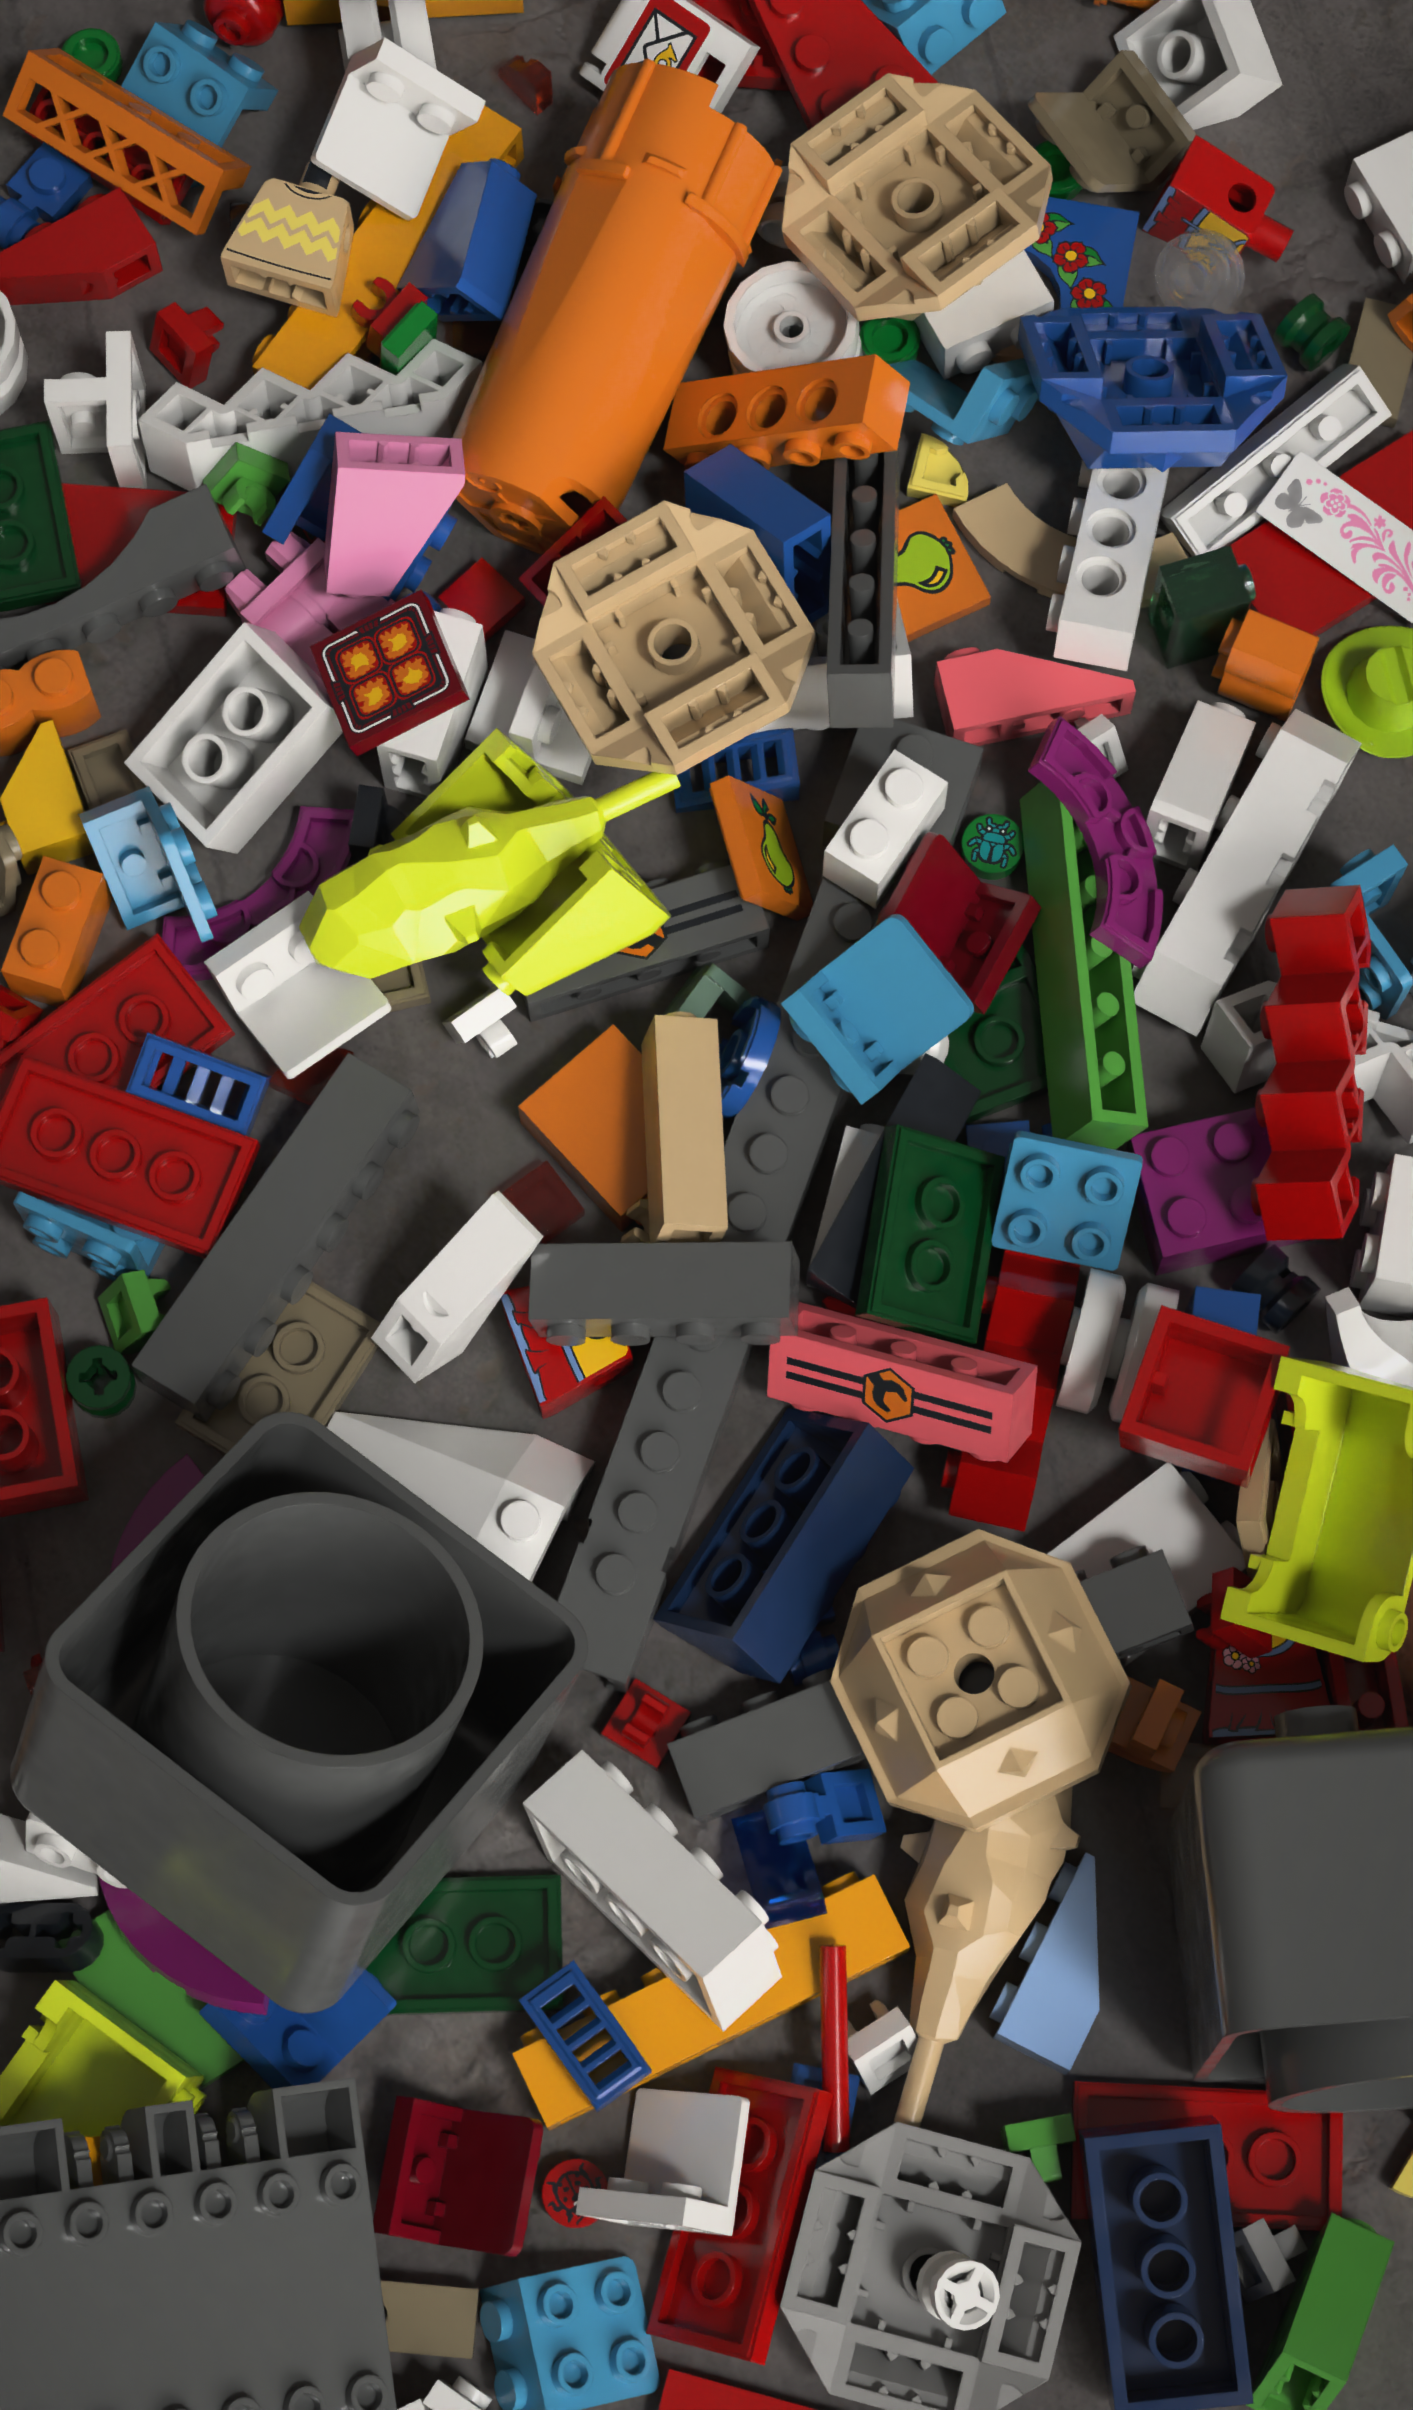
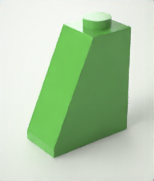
M1331 2213L1311 2244L1252 2386L1254 2404H1246V2406L1254 2410H1327L1348 2380L1395 2243L1394 2241L1377 2234L1373 2227L1361 2220L1342 2218Z

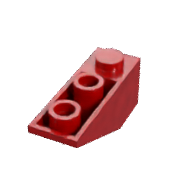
M118 187L107 194H96L87 198L78 206L76 211L54 223L47 222L34 227L26 234L23 240L1 251L0 291L7 297L10 306L108 300L162 272L163 268L156 242L121 187Z

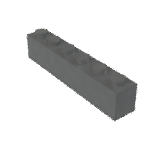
M899 443L897 451L870 454L869 458L863 460H853L845 457L834 459L827 647V691L830 728H894L900 488Z
M347 1054L131 1364L145 1386L181 1408L193 1413L194 1416L204 1422L208 1421L215 1409L223 1410L232 1401L240 1386L241 1378L239 1374L252 1355L259 1357L269 1347L276 1334V1320L288 1303L294 1305L304 1296L313 1278L311 1270L323 1252L330 1253L340 1244L348 1229L349 1221L347 1217L360 1199L366 1201L375 1193L384 1175V1168L382 1166L395 1148H404L414 1136L420 1121L418 1116L420 1111L410 1088L352 1054Z

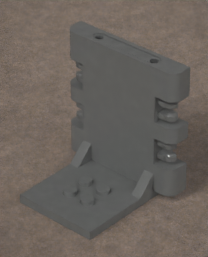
M355 2077L274 2088L253 2093L248 2102L247 2110L246 2107L231 2109L227 2116L225 2132L227 2134L226 2144L229 2166L225 2167L221 2166L219 2140L217 2139L218 2132L216 2131L214 2121L207 2113L194 2114L192 2100L129 2109L122 2118L121 2126H107L101 2133L99 2150L101 2153L100 2164L103 2185L94 2186L91 2158L89 2157L90 2150L84 2135L80 2131L64 2133L62 2118L1 2126L0 2410H397Z

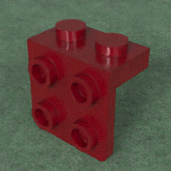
M928 832L923 837L917 850L910 856L902 878L889 902L882 908L878 916L876 926L892 914L904 916L970 998L974 1005V1012L985 1015L1040 912L1041 906L1030 894L981 882L943 835Z
M396 2096L373 2218L374 2233L509 2257L517 2256L521 2252L524 2243L537 2165L541 2153L543 2137L541 2121L530 2117L462 2109L418 2098Z

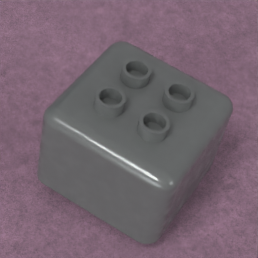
M295 1412L274 1413L259 1420L52 1634L46 1646L12 1760L10 1771L11 1785L17 1799L28 1811L273 2002L292 2012L316 2013L333 2006L343 1997L523 1784L588 1656L587 1635L580 1621L568 1609L320 1422Z
M1344 1705L1313 1706L1286 1711L1273 1718L1275 1737L1232 1741L1221 1744L1203 1755L1192 1772L1167 1828L1166 1839L1193 2079L1198 2082L1265 2079L1268 2107L1282 2112L1354 2113L1413 2109V1726L1359 1730L1357 1709Z

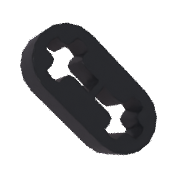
M7 1903L0 1905V1939L8 1938L5 1948L0 1947V1971L9 1973L75 1972L90 1966L101 1953L104 1945L103 1931L92 1915L81 1905L73 1903ZM77 1927L81 1931V1935L70 1938L67 1942V1947L62 1948L56 1939L69 1938L73 1933V1928ZM12 1928H16L23 1937L9 1938Z

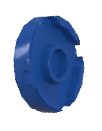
M758 995L744 1001L731 1019L733 1020L731 1025L739 1029L732 1034L729 1040L723 1038L721 1044H719L723 1120L726 1121L734 1118L746 1105L762 1077L776 1043L781 1022V1008L777 1004Z

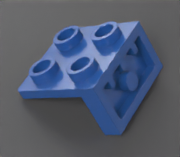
M365 1969L337 2003L316 2013L292 2012L280 2007L269 1999L267 2015L237 2012L208 2003L199 2011V2014L274 2089L321 2082L397 2003L382 1987L380 1981Z

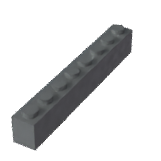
M1146 1545L1127 1550L1109 1560L1112 1569L1087 1578L1085 1570L1075 1571L1119 1660L1194 1631L1192 1621L1163 1549L1149 1554ZM975 1662L968 1665L960 1675V1689L970 1694L984 1692L994 1680V1668L984 1662ZM834 1667L803 1679L802 1684L805 1689L782 1699H780L777 1691L768 1692L743 1702L740 1705L743 1711L742 1715L721 1723L718 1722L716 1715H711L690 1722L679 1729L682 1738L667 1745L696 1820L702 1823L709 1822L767 1799L766 1791L775 1786L794 1781L804 1782L819 1773L836 1772L867 1760L830 1683Z

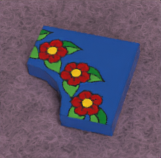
M1049 197L1040 238L1024 250L1032 264L1049 278L1059 298V309L1123 307L1140 212Z

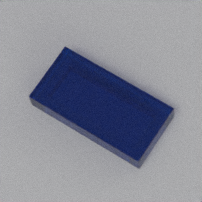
M764 1811L732 1818L734 1835L752 1897L769 1917V1921L764 1925L765 1928L770 1929L827 1914L825 1899L807 1840L790 1845H780L777 1834L769 1833Z

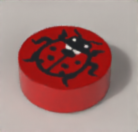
M582 2159L563 2161L552 2168L544 2180L542 2187L544 2207L550 2217L564 2227L573 2229L588 2227L599 2219L576 2215L579 2187L607 2190L608 2182L603 2172L589 2161Z

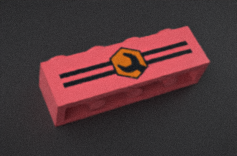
M799 1302L798 1336H780L778 1343L770 1345L767 1397L790 1403L794 1408L802 1411H820L845 1419L867 1422L874 1428L878 1427L907 1435L915 1442L921 1444H940L969 1452L979 1460L1008 1463L1032 1433L1038 1365Z

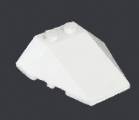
M337 1411L334 1412L327 1426L330 1431L531 1582L562 1519L568 1521L595 1466V1461L536 1434Z

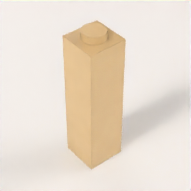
M682 1011L671 1012L665 1015H654L641 1044L650 1243L721 1242L728 1229L718 1020L698 1018L692 1013Z

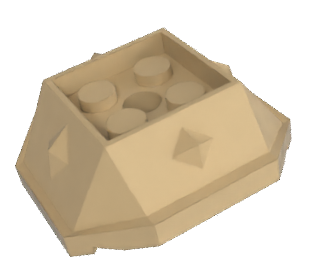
M887 73L790 144L789 178L785 195L782 234L785 245L857 321L888 317L913 321L923 313L941 311L974 286L981 285L986 277L1040 238L1053 181L1051 165L977 90L943 83H914L911 77Z
M664 500L553 563L547 588L549 593L539 621L532 655L595 765L679 775L789 713L817 638L815 630L754 530L719 518L691 513L689 508ZM676 644L690 646L689 651L681 658L669 660L662 657L665 650L670 646Z
M980 1529L858 1588L830 1680L887 1802L891 1806L919 1813L976 1833L1100 1773L1121 1711L1124 1709L1132 1687L1072 1565L1069 1562ZM975 1662H984L994 1668V1680L987 1690L978 1694H970L960 1689V1675L968 1665Z

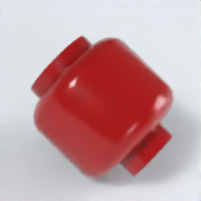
M204 0L203 2L206 19L220 39L231 45L249 47L264 44L272 38L285 15L283 0Z

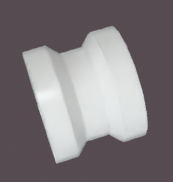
M953 2250L939 2252L929 2258L920 2269L916 2282L917 2297L922 2307L933 2317L942 2320L950 2327L963 2331L977 2329L988 2322L995 2313L1000 2298L999 2283L994 2273L981 2262L973 2260L964 2253ZM956 2278L961 2279L956 2283L953 2282V2280H955ZM947 2291L951 2293V2298H948Z

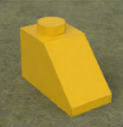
M53 720L41 723L0 797L6 817L5 821L0 822V826L7 824L13 831L22 851V859L20 860L27 875L38 872L43 856L67 863L94 854L78 815L85 812L55 724Z

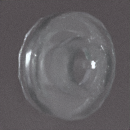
M1196 229L1179 235L1165 245L1157 257L1154 278L1156 291L1166 307H1182L1189 310L1207 308L1223 313L1230 309L1241 295L1245 272L1243 260L1231 241L1221 233L1208 229Z

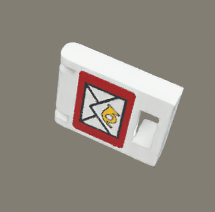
M621 0L591 51L593 55L606 63V66L602 71L595 65L585 62L579 74L604 91L613 71L625 64L643 63L644 59H650L656 64L678 68L698 75L711 54L726 65L716 82L718 87L709 105L710 108L722 113L761 47L692 0Z

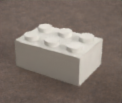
M244 622L124 763L146 786L150 787L151 791L163 804L171 803L176 817L205 847L238 854L343 731L323 680L276 632Z

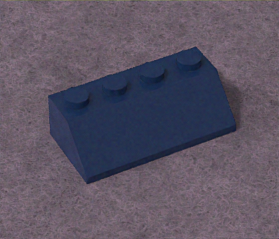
M787 1408L653 1620L664 1629L737 1672L780 1684L787 1672L798 1661L803 1646L822 1616L831 1608L835 1595L855 1563L866 1552L868 1542L888 1510L898 1501L903 1486L915 1468L867 1422Z

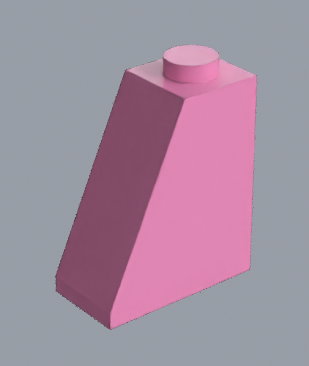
M335 432L324 548L327 594H343L352 598L366 596L389 597L464 486L465 466L462 439Z

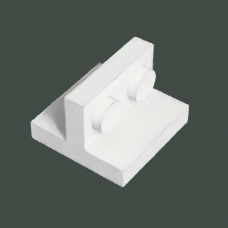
M107 331L106 377H95L89 373L73 372L65 374L61 379H44V404L61 454L108 452L119 487L147 489L146 452L138 419L146 412V382L131 331Z
M505 630L464 739L466 749L474 751L498 728L554 777L583 785L592 758L535 663L532 655L535 639Z

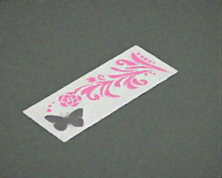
M1300 450L1255 512L1413 624V530Z

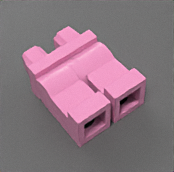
M290 532L284 544L273 540L265 551L266 560L281 573L273 582L266 586L251 571L246 569L241 571L226 586L225 594L227 601L238 616L241 617L242 624L246 622L276 632L322 679L309 646L395 603V601L392 599L387 601L382 596L352 598L343 594H327L324 568L325 543L317 538L310 545L298 535Z

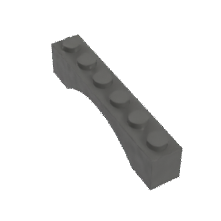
M204 484L150 509L137 533L120 555L85 587L50 606L21 616L1 618L0 669L19 671L28 661L41 654L55 650H71L86 642L99 643L106 641L118 634L121 626L143 616L157 617L172 610L177 605L178 600L200 590L210 592L220 589L230 583L235 574L246 570L220 508L207 485Z

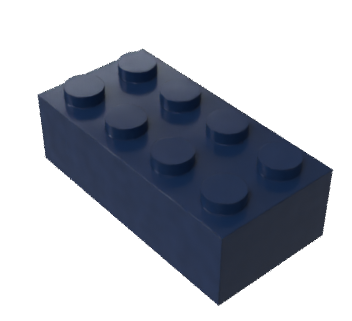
M1213 2115L1078 2129L1108 2400L1111 2409L1200 2410L1254 2404L1221 2123Z

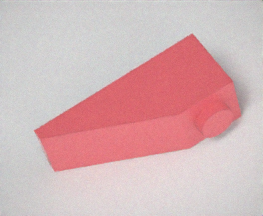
M969 647L953 651L944 660L936 662L934 688L946 735L976 746L1046 732L1048 725L1059 716L1072 726H1075L1074 721L1079 718L1091 721L1100 714H1103L1107 719L1131 714L1136 694L1134 681L1131 679L1001 649L981 652L978 648Z

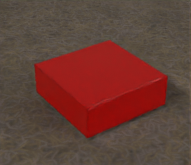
M483 557L438 596V602L442 609L452 608L463 611L472 616L476 623L482 624L485 642L526 606L525 597Z

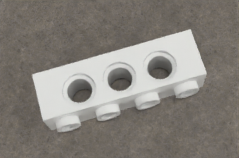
M1082 460L1078 487L1088 488L1086 499L1074 497L1067 534L1078 536L1075 547L1063 546L1057 582L1066 583L1067 587L1065 595L1053 593L1046 624L1047 631L1057 632L1054 658L1127 671L1169 468L1164 472L1157 468L1088 469Z

